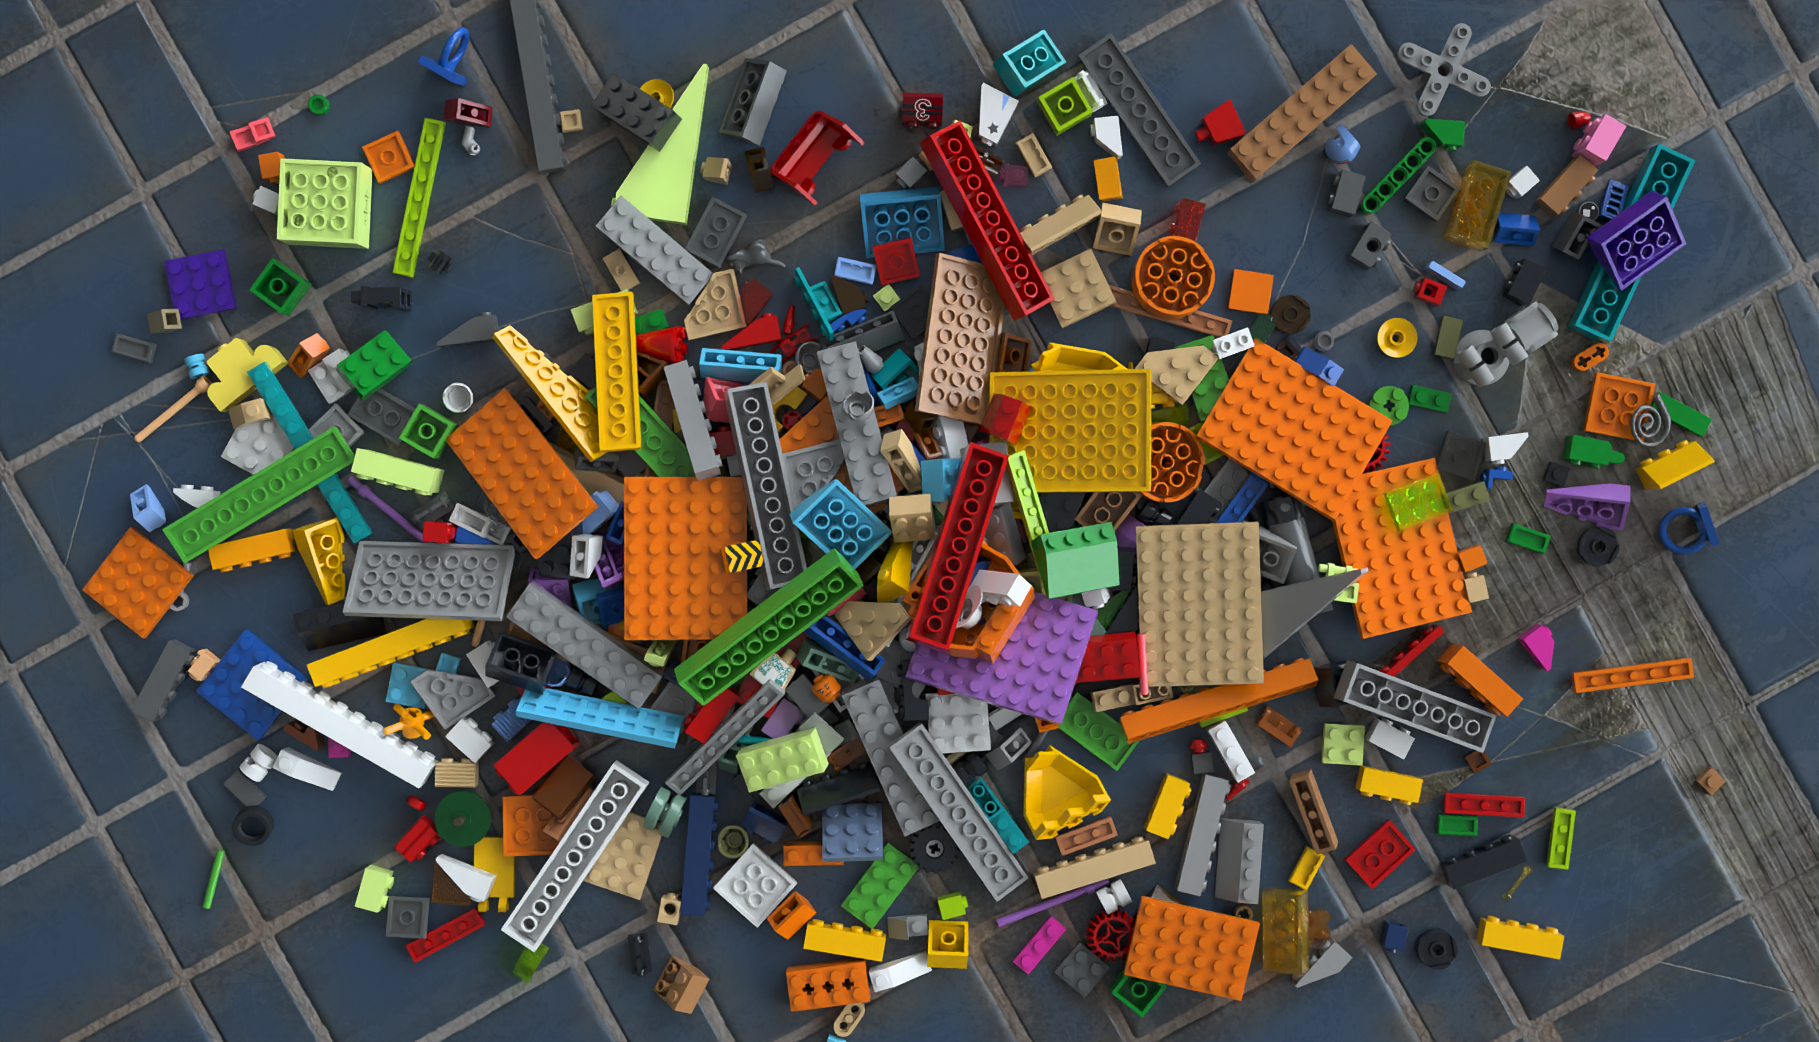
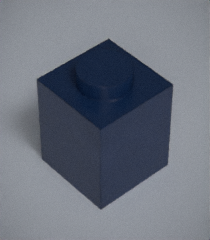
M1384 920L1379 943L1385 947L1386 951L1397 953V950L1404 952L1409 928L1401 923Z

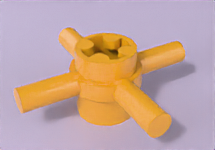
M400 704L394 705L393 709L401 716L400 722L383 728L385 735L402 730L403 736L409 739L422 736L427 740L431 737V734L423 727L424 721L435 717L431 710L422 713L418 708L404 709Z

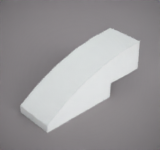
M460 503L456 504L449 519L450 522L499 545H510L511 542L508 537L514 533L509 525Z

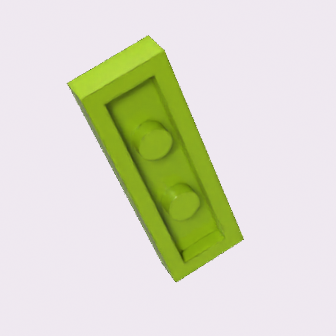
M1553 808L1547 867L1569 869L1575 810Z

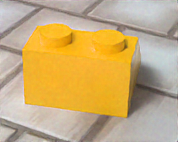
M929 920L927 967L967 969L968 922Z

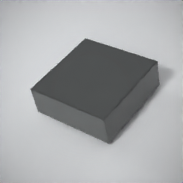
M1211 751L1191 754L1193 774L1214 772Z

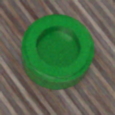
M313 95L308 101V108L315 115L322 116L329 111L330 103L322 95Z

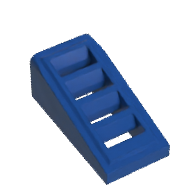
M1611 179L1608 181L1599 206L1597 218L1609 222L1622 212L1628 185ZM1612 187L1622 189L1621 193L1612 190ZM1612 194L1618 196L1619 199H1614L1610 197V195ZM1610 201L1615 203L1616 207L1609 205L1608 202ZM1608 208L1610 210H1613L1614 212H1607L1606 209Z
M458 526L455 539L457 543L499 545L463 527Z

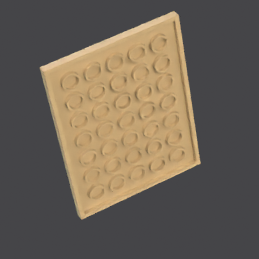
M1259 522L1136 526L1140 634H1145L1148 687L1264 683Z

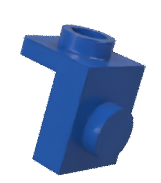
M1495 466L1494 470H1484L1480 476V481H1484L1487 490L1492 489L1493 479L1513 480V472L1507 471V467Z

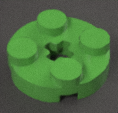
M1385 386L1377 389L1368 401L1369 407L1393 420L1390 426L1400 423L1407 417L1409 411L1407 396L1402 389L1394 386ZM1387 400L1393 403L1390 412H1388L1387 408L1384 409L1383 407L1387 404Z

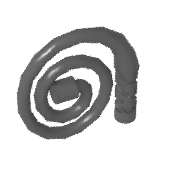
M1659 393L1651 396L1658 411L1650 405H1642L1636 408L1631 416V433L1637 443L1644 447H1656L1661 444L1668 436L1671 428L1670 413ZM1642 410H1650L1656 417V427L1650 434H1645L1644 432L1652 428L1654 423L1653 416L1650 413H1642L1636 420V416ZM1648 417L1649 421L1641 425L1642 418ZM1662 418L1664 429L1660 438L1653 443L1642 441L1638 434L1647 439L1654 437L1661 427Z

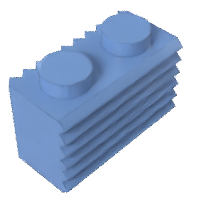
M515 697L507 704L509 709L505 712L501 710L493 717L495 721L491 725L506 742L514 738L532 721L531 719L516 717V710L521 698Z

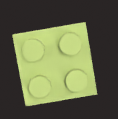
M1324 723L1321 762L1362 766L1365 726Z

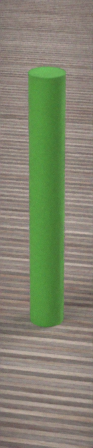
M217 849L203 908H211L225 853L223 849Z

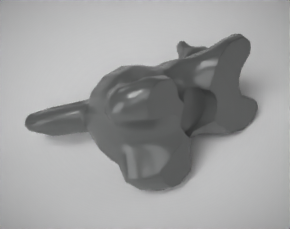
M756 239L749 244L747 249H737L727 257L728 260H731L730 265L738 270L739 274H742L743 269L748 264H769L785 268L784 263L771 258L767 242L763 239Z

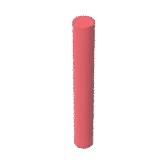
M1137 634L1140 695H1148L1145 634Z

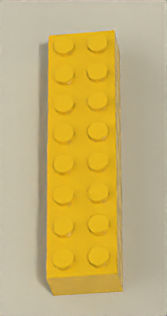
M425 619L307 664L314 686L322 685L324 689L341 683L340 679L345 681L359 676L358 672L363 674L378 669L377 664L379 667L396 662V657L400 660L415 654L414 650L418 653L433 648L432 643H435V646L451 641V636H454L455 639L470 633L469 629L474 628L472 620Z

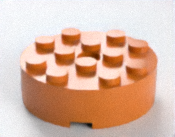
M1180 236L1163 237L1148 245L1135 262L1131 276L1133 293L1139 304L1150 314L1168 320L1181 319L1197 311L1209 298L1215 282L1214 266L1204 249L1193 240ZM1169 274L1175 275L1178 281L1173 282Z
M1171 422L1151 423V492H1139L1142 498L1157 502L1178 501L1192 493L1201 481L1203 465H1205L1204 451L1199 439L1195 438L1196 435L1185 426ZM1163 457H1164V458H1165V465H1164V466H1161V465H1162V459H1163Z

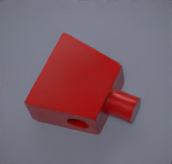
M1230 99L1203 117L1201 120L1203 128L1195 131L1198 142L1209 138L1212 146L1240 139L1246 134Z

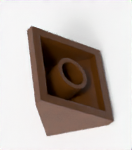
M1002 333L996 372H1027L1032 340Z

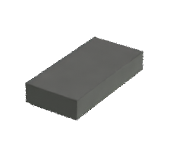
M116 333L111 352L152 363L157 344Z
M240 769L224 783L246 807L251 805L259 806L268 797Z

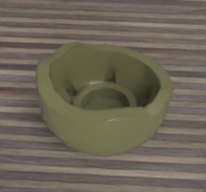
M737 825L725 827L718 836V849L721 854L728 858L742 856L749 846L748 833L744 828Z

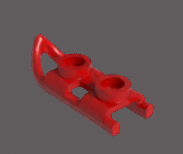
M805 324L778 342L769 354H773L778 347H781L786 357L782 358V362L796 354L797 349L795 346L800 342L802 344L810 341L815 342L818 338L811 337L807 331L809 325ZM797 336L795 340H793L792 342L790 341V339Z

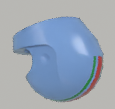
M1340 124L1337 126L1340 133L1339 138L1336 140L1327 139L1325 153L1330 161L1342 165L1351 162L1356 157L1361 146L1353 135Z

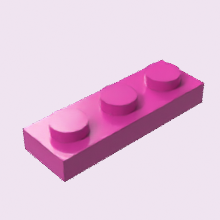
M1050 915L1013 959V962L1029 974L1066 931V927Z

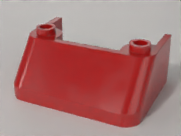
M816 111L809 117L772 164L770 172L800 197L816 205L818 202L811 197L815 190V183L811 180L835 149L838 151L846 150L850 147L852 141L862 146L865 142L844 122L822 111Z

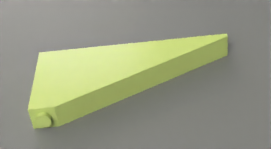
M707 64L701 66L672 109L682 118L677 128L660 152L649 145L647 146L616 192V198H612L611 206L620 196H623L652 221L687 225L709 73Z

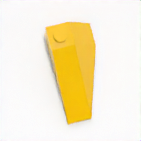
M893 541L877 576L878 602L890 603L909 592L913 541Z

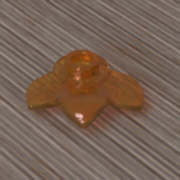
M1321 909L1313 912L1310 910L1300 911L1296 917V923L1300 927L1298 933L1300 940L1306 946L1311 947L1314 938L1329 939L1330 931L1326 923L1332 916L1327 911ZM1308 916L1309 921L1304 923L1303 918Z

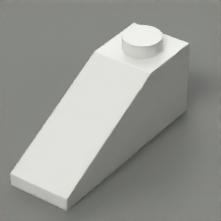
M290 747L280 751L273 765L274 769L288 776L331 791L334 790L342 772Z
M444 854L436 858V862L460 889L470 896V899L481 902L489 898L497 875Z
M924 951L870 967L869 975L874 991L878 992L932 971V969L927 967V952Z

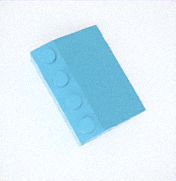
M837 478L803 500L789 514L792 522L826 554L835 548L854 569L893 533Z

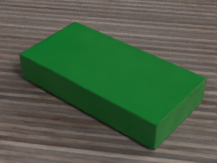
M1511 523L1505 542L1545 554L1551 535Z
M1437 814L1436 834L1477 836L1478 816Z

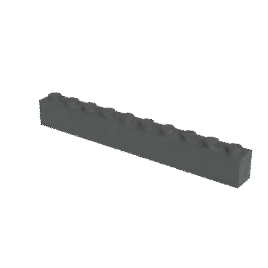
M510 0L538 170L541 174L566 171L565 165L568 164L566 153L562 151L564 137L562 133H559L558 125H561V119L555 109L558 101L556 94H553L552 86H555L553 74L549 73L548 68L551 66V59L545 50V47H548L546 35H543L542 27H545L543 15L539 14L541 0Z

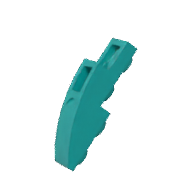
M982 777L967 787V790L1013 854L1029 843L1014 819Z

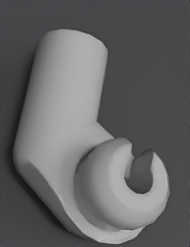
M466 126L462 145L469 154L477 155L480 152V146L473 139L475 128Z

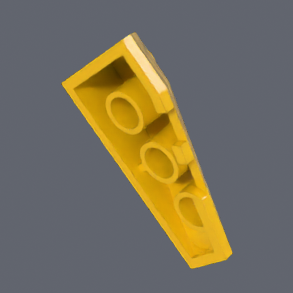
M338 517L310 523L292 530L298 550L325 604L331 605L345 599V574L343 573L345 555H343L342 543H345Z

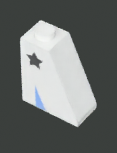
M985 83L981 86L978 138L981 139V143L985 146L996 147L1019 101Z

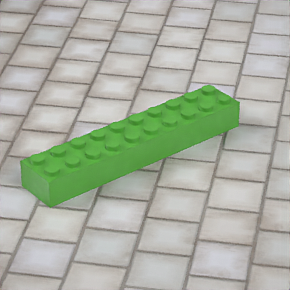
M833 548L677 666L674 670L678 684L701 705H706L862 588L864 585L859 573Z

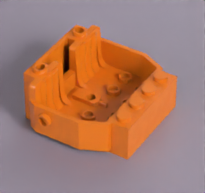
M983 540L978 556L991 560L987 570L1020 575L1007 556L992 549ZM931 555L911 584L909 592L902 598L904 609L911 618ZM1031 586L1020 606L1011 605L1008 607L1003 604H997L996 607L990 608V602L981 603L982 616L980 620H985V624L980 625L977 623L969 629L963 627L956 628L949 651L945 653L953 657L973 659L980 657L993 665L1035 599L1034 587Z

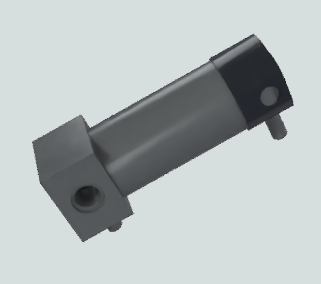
M1289 494L1276 496L1268 501L1261 502L1260 505L1268 530L1297 547L1287 577L1282 585L1286 586L1320 578L1304 519L1306 515L1303 506L1306 505ZM1332 603L1319 613L1333 610Z

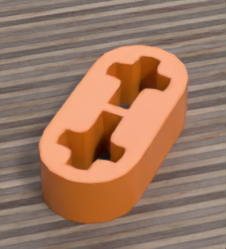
M1603 343L1591 345L1572 357L1571 366L1576 371L1588 370L1605 360L1609 355V349ZM1597 349H1602L1600 355L1594 357L1592 356V354L1595 353ZM1579 358L1588 359L1583 363L1584 367L1582 365L1578 366L1577 363L1580 361Z

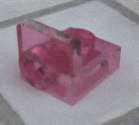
M1005 163L1004 168H1000V180H1003V186L1027 187L1028 166Z

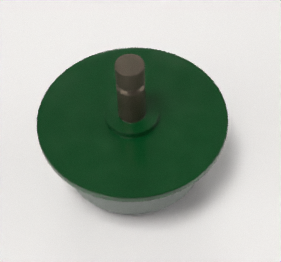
M457 791L447 795L439 803L435 812V826L439 835L446 842L454 846L467 847L474 845L484 838L490 828L491 814L489 807L479 795L473 792Z

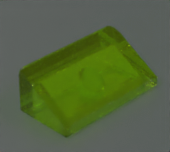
M1184 404L1151 412V423L1171 422L1179 425L1190 424L1188 405Z

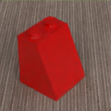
M994 393L979 431L1017 445L1031 407L1012 397Z

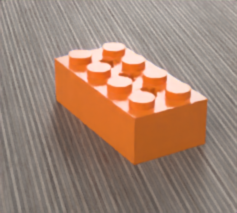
M1451 643L1436 660L1441 664L1439 668L1442 671L1456 677L1454 681L1462 688L1465 687L1470 690L1469 694L1475 700L1485 703L1483 707L1492 714L1495 713L1497 716L1503 715L1508 717L1523 700L1519 694L1463 645Z
M850 958L787 967L786 977L791 1012L870 1002L871 995L866 959ZM845 979H849L851 984L844 983ZM826 981H829V983L833 985H831V987H827L825 983ZM806 984H810V987H812V989L808 990L807 988H805Z

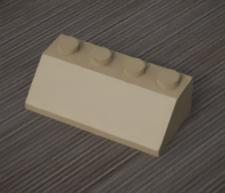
M1080 195L1072 200L1073 204L1067 207L1064 204L1055 209V214L1051 216L1046 214L1038 219L1039 223L1033 226L1031 224L1024 226L1020 229V234L1031 255H1034L1097 220L1102 214L1101 209L1089 195L1085 197Z

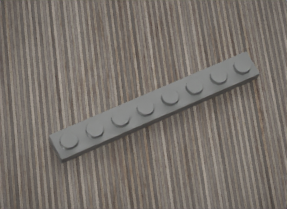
M769 679L710 736L705 744H702L666 779L665 784L681 795L784 696L785 690Z

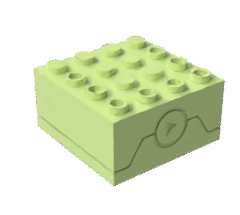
M281 158L277 240L289 245L369 249L373 170L360 162Z

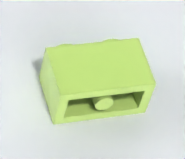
M375 865L366 867L355 907L376 913L386 908L389 901V896H387L388 889H391L394 883V877H392L393 870Z

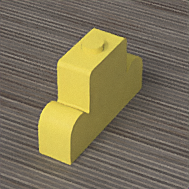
M235 338L230 343L221 345L217 349L218 352L207 360L209 367L221 380V383L216 382L208 387V397L220 412L227 413L229 409L235 407L257 389L247 373L249 370L263 362H267L275 375L288 362L275 347L260 345L254 352L245 340Z

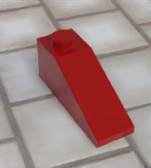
M773 313L761 315L760 319H756L722 346V350H737L781 341L782 336L777 315L773 316Z

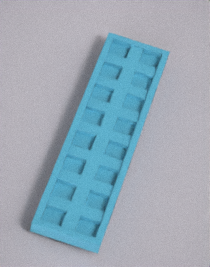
M548 688L545 689L543 695L525 689L516 710V717L674 749L684 720L682 715L642 707L638 709L632 705Z

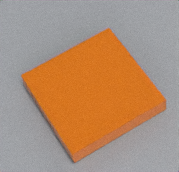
M398 130L362 146L379 184L406 173L415 167Z
M1234 269L1228 309L1267 315L1274 275Z

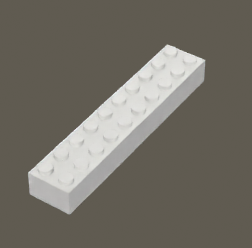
M262 662L253 666L241 688L417 788H420L428 780L435 768V763L438 762L433 754L427 751L423 753L417 749V745L409 741L407 743L402 741L401 737L396 733L385 735L383 726L379 723L367 721L363 714L356 711L353 713L348 710L346 704L332 701L328 694L321 691L318 693L313 690L311 684L297 681L293 674L287 671L283 673L272 662Z
M617 760L612 764L501 930L531 951H536L650 783L649 781Z

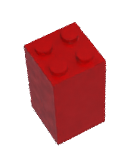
M543 722L493 766L496 768V774L501 779L505 778L509 783V789L514 794L518 793L520 796L581 743L567 727Z

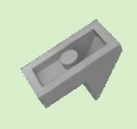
M927 914L887 917L889 938L909 940V937L928 935Z

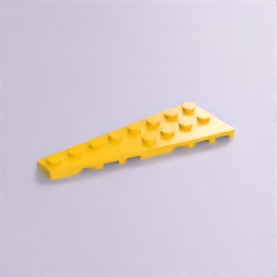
M510 325L494 333L492 338L588 460L592 462L606 454L607 452L601 453L599 447L598 410L585 397L590 391L571 375L567 376L559 369L560 366L556 363H551L544 357L545 354L542 351L533 348L527 342L528 340Z

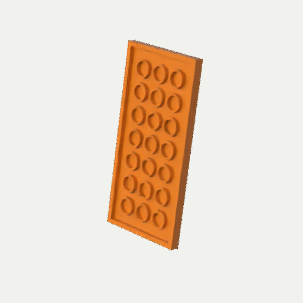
M506 388L464 422L446 440L531 555L537 560L598 508L592 497Z

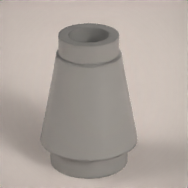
M861 345L858 351L866 371L872 374L879 372L883 367L882 358L866 347V345Z

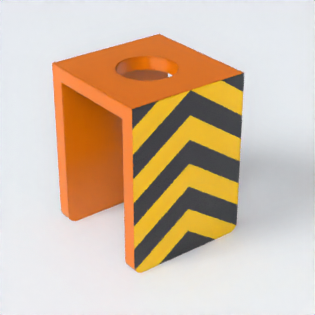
M760 540L720 548L726 573L765 566Z

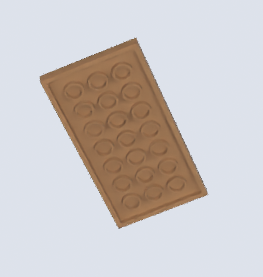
M943 253L936 254L915 411L982 425L990 405V372H996L1005 309V304L984 264Z

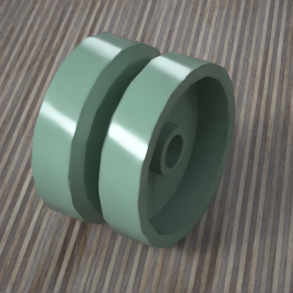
M661 787L646 815L642 827L652 831L656 828L658 822L661 821L658 833L668 838L682 815V809L687 798L677 794L673 797L671 803L668 804L671 792Z

